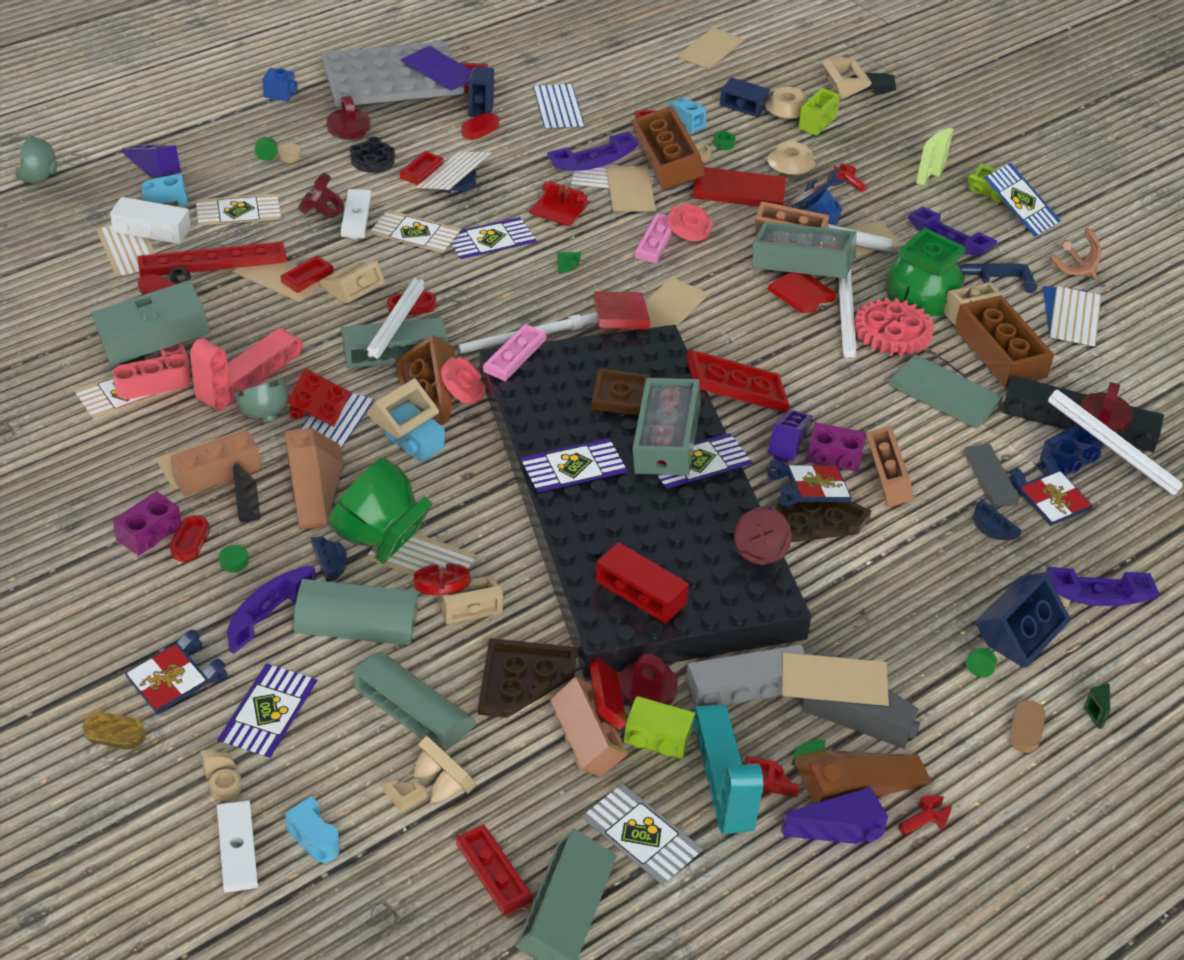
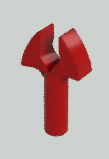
M841 163L840 172L836 175L837 179H845L858 191L863 192L866 189V185L855 177L856 167ZM834 165L833 171L839 169L838 167H836V166Z
M936 795L921 797L919 807L923 811L899 823L898 829L903 835H906L928 822H934L939 829H942L949 819L952 805L942 811H932V809L942 805L944 797Z

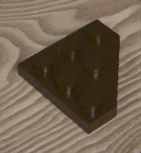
M852 501L797 502L790 506H782L778 503L774 508L783 514L790 523L792 531L791 543L858 534L870 519L872 510Z
M489 638L478 703V715L508 718L574 678L578 647Z

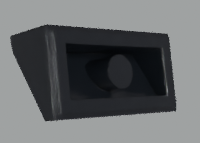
M234 464L233 473L238 518L240 522L260 520L256 481L239 464Z

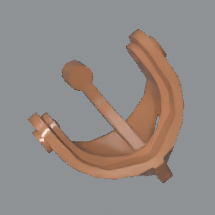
M1086 228L1083 234L1091 244V248L1084 260L1073 250L1072 243L1068 240L1062 241L1061 247L1068 250L1079 264L1069 267L1065 266L1056 255L1052 254L1049 258L1053 266L1057 267L1061 272L1091 277L1095 280L1098 278L1096 272L1101 258V245L1094 231Z

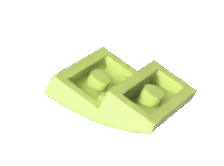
M944 129L925 143L916 181L917 184L925 185L930 175L940 177L946 166L954 129Z

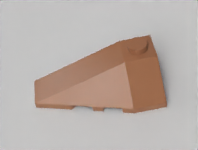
M313 428L285 431L287 460L299 530L327 527L334 504L335 492L339 486L340 474L344 468L340 444Z

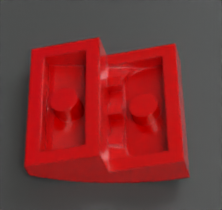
M795 272L780 277L771 283L767 289L800 313L816 312L820 303L834 302L837 295L836 292L811 275Z

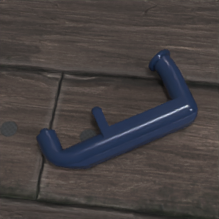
M976 263L959 265L963 275H981L984 283L989 282L990 277H1022L1025 292L1033 293L1037 289L1035 279L1029 267L1025 264Z

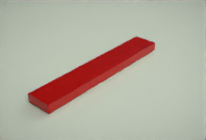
M283 242L137 256L140 277L147 274L169 275L175 267H183L189 272L287 263Z

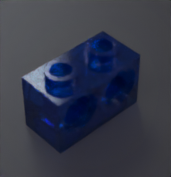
M1076 424L1047 439L1044 442L1039 460L1044 463L1042 457L1052 455L1061 472L1067 476L1078 472L1089 463H1095L1102 454L1101 448L1103 443Z

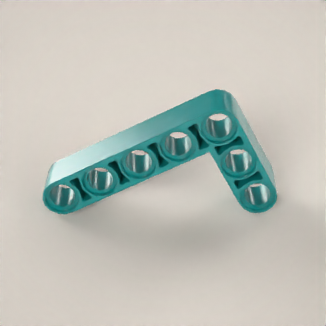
M725 704L695 706L693 712H695L694 728L721 834L754 831L763 791L761 767L759 763L742 765Z

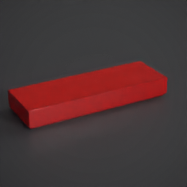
M596 658L589 663L597 714L620 730L627 724L618 674L606 662Z
M485 824L456 837V845L503 916L532 903L533 895Z

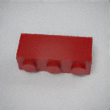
M619 542L597 561L595 579L597 583L665 624L687 603L689 583Z

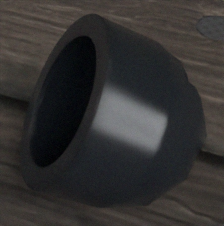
M175 267L169 274V280L179 284L191 280V274L183 267ZM178 274L185 276L184 280L177 279Z

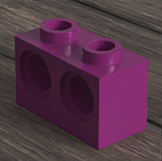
M815 422L807 462L820 465H837L840 469L859 472L866 432Z
M155 491L113 519L116 540L137 556L153 548L170 534L175 533L181 524L179 506L158 491Z

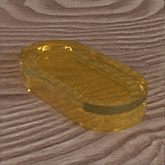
M98 712L88 716L83 723L85 738L96 744L122 749H134L140 746L146 737L144 724L136 718Z

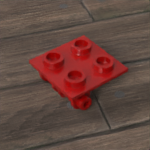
M552 181L544 182L542 190L545 193L531 208L529 214L571 227L590 201L587 200L588 196L584 194V191L571 187L566 189L565 185L560 186V184Z
M304 368L287 400V403L291 404L289 408L290 416L294 419H299L306 412L334 427L351 392Z

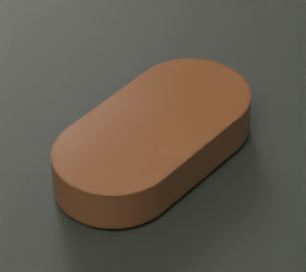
M1024 700L1016 705L1009 741L1018 751L1025 753L1034 752L1040 745L1045 721V710L1039 703Z

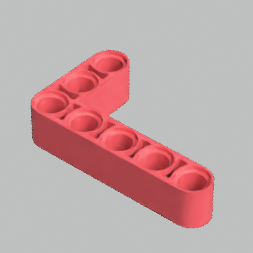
M278 328L236 358L227 362L225 350L205 338L198 339L190 351L196 398L216 411L223 410L236 401L235 392L242 391L243 393V390L257 386L294 360L302 351L303 341L286 330Z
M183 343L156 351L158 358L117 366L113 370L116 395L121 399H132L187 387L191 383L189 359Z

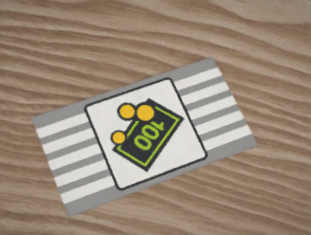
M623 783L581 816L582 819L662 885L704 850Z

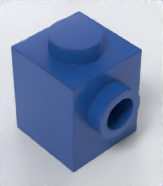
M269 68L262 78L265 98L289 102L292 95L297 92L298 83L295 81L293 71H287L283 68Z
M825 189L809 200L803 210L829 215V224L836 225L839 222L843 209L839 201L834 199L830 192Z

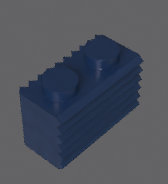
M475 66L471 72L468 84V116L474 118L483 113H491L494 105V69Z
M731 77L721 89L720 106L732 108V110L735 109L740 111V113L755 115L757 118L766 108L765 103L769 98L770 89Z

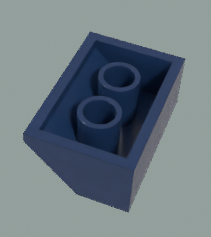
M1042 572L1020 576L975 621V624L987 646L1019 666L1027 667L1071 621V618L1047 573Z

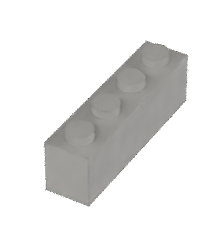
M802 645L688 663L685 683L694 706L744 703L750 700L768 699L782 695L783 652L805 654Z

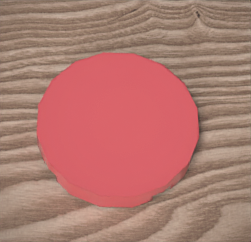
M691 204L675 205L667 216L669 228L679 237L689 241L705 240L710 235L713 226L712 220L709 221L707 218L708 214L701 208Z
M451 357L441 366L442 381L447 390L456 399L471 405L476 404L485 396L486 386L485 383L482 385L480 381L482 376L469 361L460 357L458 359Z

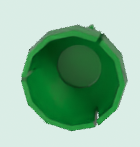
M924 228L899 249V254L891 266L886 278V291L889 300L894 302V299L898 298L899 302L903 303L908 292L907 305L917 304V310L925 309L924 314H930V316L944 315L948 291L964 288V275L957 261L964 256L966 247L929 229Z
M380 458L369 466L341 497L329 516L328 525L338 536L354 545L377 547L378 553L375 558L384 565L417 533L433 503L425 496L419 502H416L411 482L407 475L397 464L387 458Z

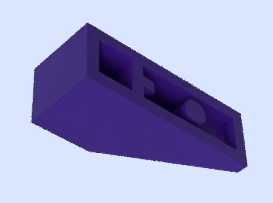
M141 144L122 148L123 154L149 176L160 178L181 173L176 145Z
M788 409L774 424L767 454L774 455V459L782 462L793 461L801 448L813 416Z
M869 787L785 812L781 832L786 837L857 844L866 840L874 841L883 836L888 815L872 788Z

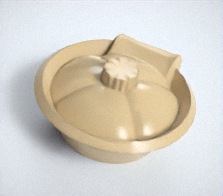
M780 87L768 98L765 107L771 114L777 117L795 119L800 117L801 108L808 101V98L801 89Z
M795 141L780 143L767 157L769 165L774 170L787 175L806 173L816 165L815 161H813L811 150L805 144Z

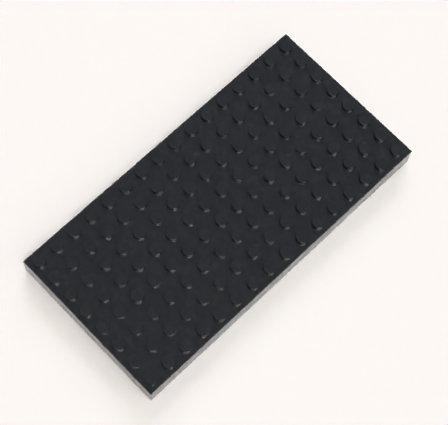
M676 325L545 341L506 381L483 372V365L500 348L480 350L479 372L482 376L481 380L483 384L485 383L486 394L573 647H578L577 659L584 678L591 677L589 664L596 658L606 662L617 672H622L627 665L636 662L642 654L655 655L663 660L665 664L807 640L812 616L785 558L782 557L771 564H755L742 557L735 544V528L742 515L753 508L761 507L743 468L739 467L666 488L657 474H635L633 444L639 416L591 409L598 368L650 375V378L692 379L686 358L688 350ZM700 389L701 406L695 442L726 434L707 391ZM609 438L628 472L537 492L520 458ZM618 542L689 583L686 605L666 624L595 581L597 561Z

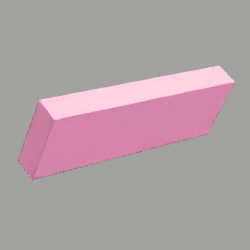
M656 213L635 251L636 259L658 263L674 233L667 223V215Z
M524 324L483 365V372L506 381L546 341L547 333Z

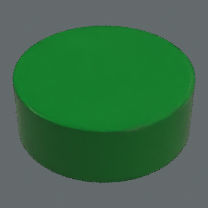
M721 131L714 135L713 145L720 150H731L735 146L736 138L730 132Z
M262 137L256 141L255 154L259 159L267 161L276 157L278 145L274 139Z
M229 545L223 548L219 553L221 568L227 572H239L245 569L249 562L247 550L240 545Z
M981 647L972 649L966 659L967 669L978 677L992 675L997 665V658L994 653Z

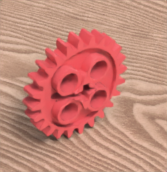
M886 297L885 302L876 298L875 303L868 301L867 306L861 305V309L857 310L854 325L855 333H858L857 338L864 339L863 345L871 344V350L879 348L880 354L889 351V355L893 356L894 352H897L902 357L903 352L911 356L913 350L920 353L921 348L926 349L928 343L931 344L935 328L933 327L934 321L929 320L930 314H924L925 309L917 310V304L909 306L907 305L908 300L900 303L898 298H895L894 302Z

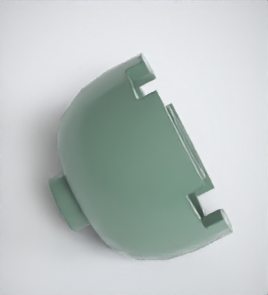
M31 136L30 139L27 138L19 154V157L22 158L21 169L16 168V178L27 183H41L47 180L50 174L54 175L56 173L58 161H55V152L48 142Z
M285 378L277 380L278 386L273 381L245 389L243 393L242 391L235 392V399L240 411L251 419L261 418L262 423L278 419L277 413L283 411L288 404L289 394Z

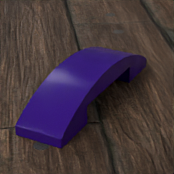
M628 131L609 136L610 144L576 153H572L566 147L547 152V156L555 168L570 171L590 170L621 159L638 146V142L631 132Z
M923 206L908 216L909 221L918 231L926 228L966 247L965 254L967 255L983 254L997 245V240L980 232L970 237L940 223L941 214Z
M313 566L297 568L273 578L254 591L241 604L232 617L227 630L229 651L231 653H236L255 637L254 625L286 599L296 603L302 579L316 580L315 568Z
M1047 567L1046 573L1058 595L1082 604L1121 606L1148 601L1159 596V591L1151 573L1125 572L1121 579L1077 577L1074 568Z

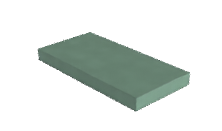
M914 354L889 381V386L976 429L1001 404L1003 396L917 354Z

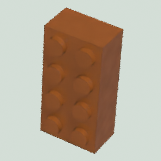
M673 106L631 120L638 145L662 190L673 188L705 175L701 155Z
M1002 295L960 305L954 328L1005 388L1009 387L1012 375L1032 381L1048 378L1054 354Z

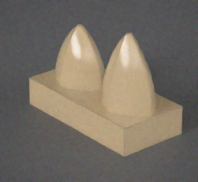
M428 736L418 744L423 752L415 764L414 778H427L435 775L441 769L443 770L433 785L430 796L431 803L446 800L461 789L469 794L477 785L469 774Z

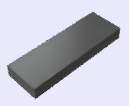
M991 444L966 447L964 454L991 506L994 508L1018 505L1019 496Z

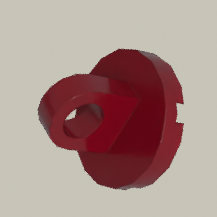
M351 96L341 97V109L332 112L327 117V130L333 136L335 134L340 135L342 139L360 138L366 135L367 130L371 129L370 117L367 113L355 109Z
M325 172L322 173L300 202L298 210L304 215L311 207H314L329 218H335L343 211L344 203L342 199L326 187L331 180L330 175ZM327 202L333 203L336 207V210L330 208Z
M1110 382L1106 393L1098 392L1085 396L1080 407L1117 433L1120 429L1125 430L1128 428L1133 412L1130 405L1117 396L1120 384Z
M768 507L753 508L743 514L736 524L734 533L735 544L742 557L760 565L771 564L784 557L790 548L792 539L790 523L785 516L777 510Z
M642 654L636 662L627 665L619 677L623 701L631 708L636 696L666 705H671L676 699L678 687L676 675L665 665L663 660L655 655Z

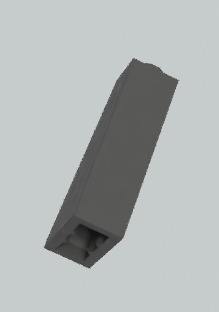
M826 650L823 656L838 657ZM889 689V706L804 698L802 711L903 749H905L909 738H916L921 723L916 721L919 708Z

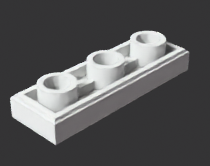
M348 189L341 226V237H348L350 239L365 238L372 190Z
M250 800L217 805L224 893L258 888Z

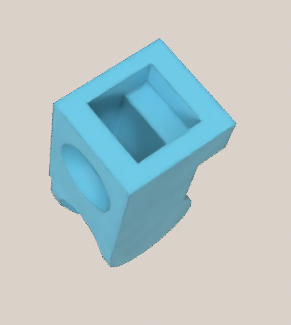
M684 97L667 104L666 107L673 106L682 123L686 125V130L691 134L706 127L705 107Z
M182 173L147 180L141 186L142 201L159 204L178 201L179 206L188 204Z
M312 796L285 813L287 831L316 861L327 863L338 857V831L336 827L325 823L320 818L319 803Z

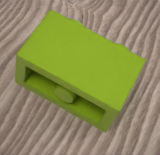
M636 696L627 719V724L625 725L624 743L631 744L637 748L659 752L665 756L683 759L693 731L695 712Z

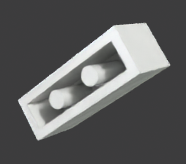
M121 197L110 212L112 230L116 233L181 244L191 229L189 209Z

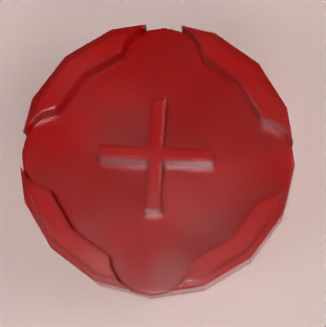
M454 563L446 564V568H439V565L436 564L423 567L415 572L413 578L415 590L428 595L455 593L465 589L471 583L469 569Z

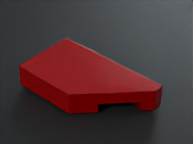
M746 756L744 765L759 763L761 767L763 791L798 797L799 786L789 780L784 774V769L776 761Z

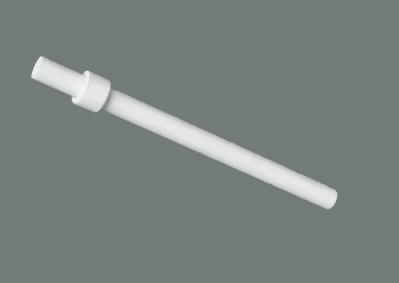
M597 313L584 316L577 314L569 316L566 320L534 328L547 334L567 329L572 331L582 329L584 325L597 323ZM517 331L458 344L459 354H464L505 344Z

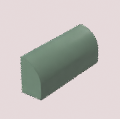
M441 318L403 321L381 356L376 359L375 357L370 358L367 355L369 352L367 347L383 323L341 327L347 368L396 364L397 358L431 335L448 343Z
M302 579L295 606L294 633L411 645L418 613V591Z
M384 653L370 656L354 669V685L358 692L422 740L428 736L444 752L476 726L474 718Z
M575 828L559 840L515 947L535 960H578L617 855Z

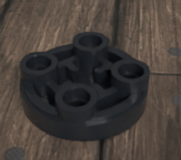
M372 136L367 141L350 147V162L360 171L370 173L382 172L394 165L395 148L381 142L379 137Z

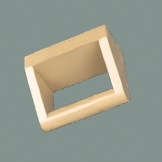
M829 58L822 62L826 77L837 94H840L841 100L871 85L870 79L855 58ZM852 69L858 78H842L840 74Z
M357 261L320 281L321 287L342 303H350L386 283L378 261Z
M414 378L374 402L367 414L373 422L396 439H399L439 414V410ZM407 400H410L424 410L400 426L389 414V411Z
M491 575L471 579L470 585L461 591L436 595L446 624L502 614L503 592L500 585Z

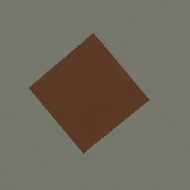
M598 368L591 409L639 416L646 378H650V375Z

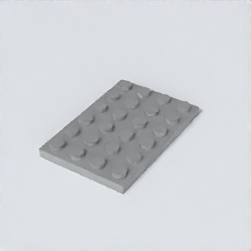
M446 41L392 45L389 47L375 46L368 49L353 48L347 51L332 50L321 53L322 64L335 107L341 106V97L351 96L354 105L459 95L464 94V86L462 85L451 91L400 61V59L427 46H431L453 59Z

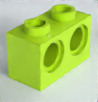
M824 88L818 90L802 106L798 129L818 136L837 117L840 94Z

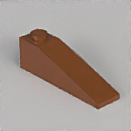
M431 335L397 358L396 366L401 386L414 378L418 381L439 410V414L432 419L442 426L450 419L453 395L447 390L442 381L441 366L449 358L455 357L452 345Z
M820 750L794 757L795 765L813 804L869 787L872 788L876 797L931 783V779L919 755Z

